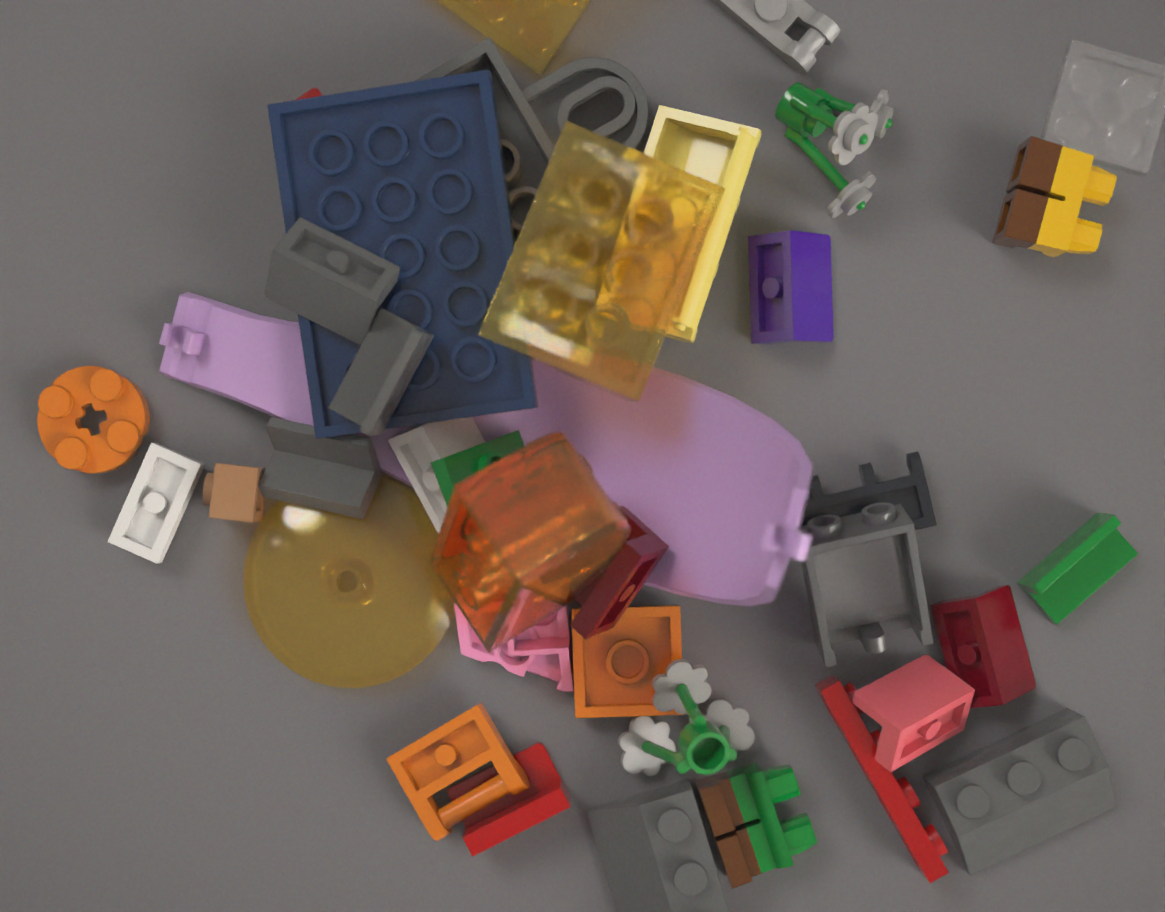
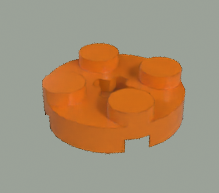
M99 366L77 367L61 374L54 380L51 386L45 388L39 395L38 432L45 449L63 468L84 473H107L117 470L132 461L139 452L137 449L141 446L144 435L148 433L150 413L145 396L134 382L117 371ZM92 405L95 411H105L107 415V420L100 423L101 432L97 435H93L90 428H83L81 425V418L86 415L85 409Z

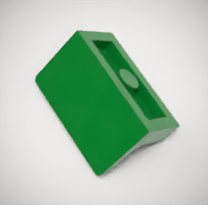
M1096 513L1017 582L1020 588L1052 624L1058 625L1138 555L1136 550L1116 529L1122 522L1115 514Z

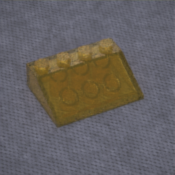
M566 121L479 332V336L632 403L639 401L726 188Z

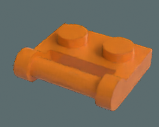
M482 702L386 758L424 827L435 841H439L451 834L452 826L507 794L511 793L517 796L530 788V782L525 771L518 761L514 759ZM492 761L499 773L498 775L442 808L437 805L432 796L434 793L487 762Z

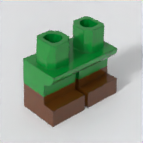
M756 762L695 780L732 889L753 881L752 877L772 869L794 866L791 856L801 853L818 843L806 812L779 821L773 804L801 795L790 764L761 770Z

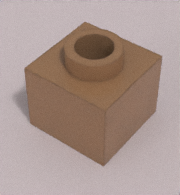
M215 463L214 473H207L203 486V504L210 506L208 518L251 523L262 521L265 497L262 496L258 484L266 468Z

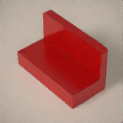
M537 742L513 754L514 759L522 766L530 782L529 789L517 796L509 793L462 821L465 827L462 838L472 857L571 807V796L544 743ZM492 765L450 786L448 796L451 801H454L499 773L495 766Z

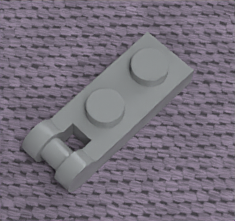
M712 0L786 63L802 74H806L816 63L815 54L824 44L831 45L841 33L840 28L831 18L822 12L816 11L804 0ZM795 21L807 31L798 42L785 34Z

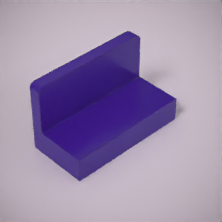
M794 230L748 236L751 344H775L797 341L832 342L834 333L830 236Z

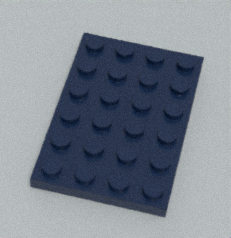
M489 70L267 104L286 233L301 217L401 267L397 283L376 310L375 318L381 308H386L434 334L426 353L385 429L538 408L491 72ZM298 314L316 439L362 433L359 424L329 409L361 345Z

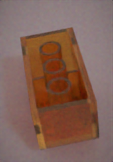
M555 432L532 441L455 485L429 564L488 653L559 611L596 583L618 554L630 535L631 528L627 524L620 507L609 498L595 478L588 461L577 452L564 432Z

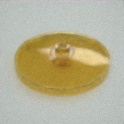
M381 477L364 519L278 500L256 528L246 554L243 588L248 614L256 632L268 650L281 663L302 677L320 684L340 688H362L386 683L402 676L420 664L436 648L447 632L455 615L454 604L461 586V572L457 549L454 547L442 552L436 551L440 535L418 495L413 489L388 477ZM344 571H350L356 575L358 579L356 589L345 591L341 588L343 580L340 578V575Z

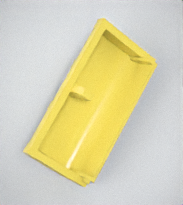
M659 105L592 309L593 313L639 330L682 342L694 343L700 318L719 267V260L734 214L737 212L741 200L740 196L751 162L762 135L760 129Z

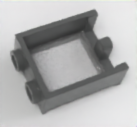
M875 503L863 508L861 513L844 517L821 515L809 520L807 525L800 526L801 531L813 536L806 560H801L814 629L815 645L826 667L837 665L832 645L860 639L867 653H880L887 648L885 633L912 628L922 645L933 643L914 523L901 504Z

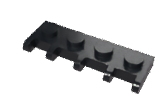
M918 451L906 454V463L910 475L876 483L871 463L859 465V472L863 486L823 495L818 475L811 476L809 486L810 499H806L800 526L807 525L809 520L821 515L844 517L861 513L862 509L866 506L882 502L893 505L901 504L913 521L915 530L936 526L937 523L926 477Z

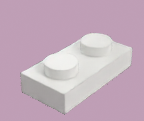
M151 442L107 542L154 563H162L205 464L161 444Z

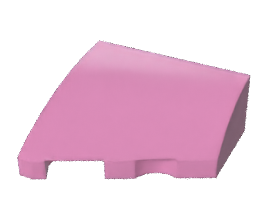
M566 580L460 586L454 609L461 654L481 662H497L506 671L522 677L528 671L558 682L557 689L560 691H574L570 616L567 591L564 588Z

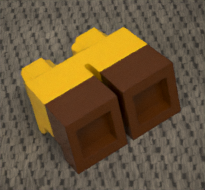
M1030 136L1018 145L1006 192L1010 194L1004 197L992 243L1010 248L1018 246L1032 249L1050 257H1057L1065 252L1075 254H1092L1096 252L1102 235L1103 224L1078 218L1082 201L1100 206L1108 204L1114 191L1117 175L1100 167L1093 166L1094 155Z

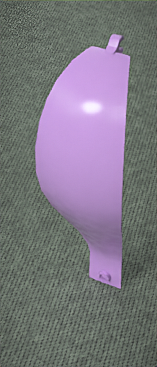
M191 292L179 295L172 323H164L159 344L166 346L159 369L165 377L229 398L275 418L314 426L299 322L259 315ZM529 341L539 407L475 416L473 419L485 442L519 430L527 454L549 445H557L558 450L552 460L543 467L548 468V472L539 485L521 500L497 515L488 525L556 555L579 562L613 509L625 506L669 546L643 585L673 594L721 604L754 606L771 603L778 591L790 556L791 558L805 561L813 537L800 529L813 465L799 440L775 420L735 397L687 377L623 357L569 346ZM415 425L385 429L383 434L369 436L363 432L354 433L355 435L368 437L372 440L382 472L413 487L388 439L400 431Z

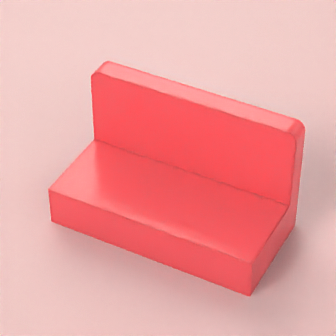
M923 655L855 691L853 704L882 726L875 760L889 772H892L962 732L966 725L975 689L931 656Z

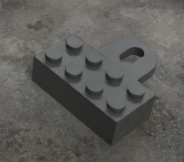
M489 37L415 81L489 70L491 72L522 284L601 238L602 228L578 187L621 163L637 149L647 127L648 102L641 83L630 70L613 60L601 57H587L572 61L521 91L495 44ZM602 92H613L622 99L624 104L622 113L590 133H579L569 124V115L573 109Z

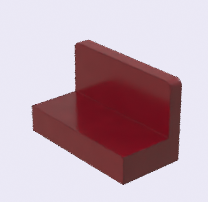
M625 506L613 509L564 583L565 590L582 605L570 626L585 640L614 628L669 548L661 538Z
M1009 585L997 586L978 595L942 600L930 605L947 669L975 689L970 708L1004 705L1036 688L1033 670Z

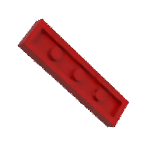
M833 675L815 684L814 687L921 874L929 883L948 874L949 872L940 858L948 853V850L934 826L929 824L923 827L913 809L920 806L921 803L905 776L896 780L892 772H889L875 760L881 733L878 729L869 733L859 716L863 711L853 704L854 693L857 691L854 685L849 682L842 686L841 682Z

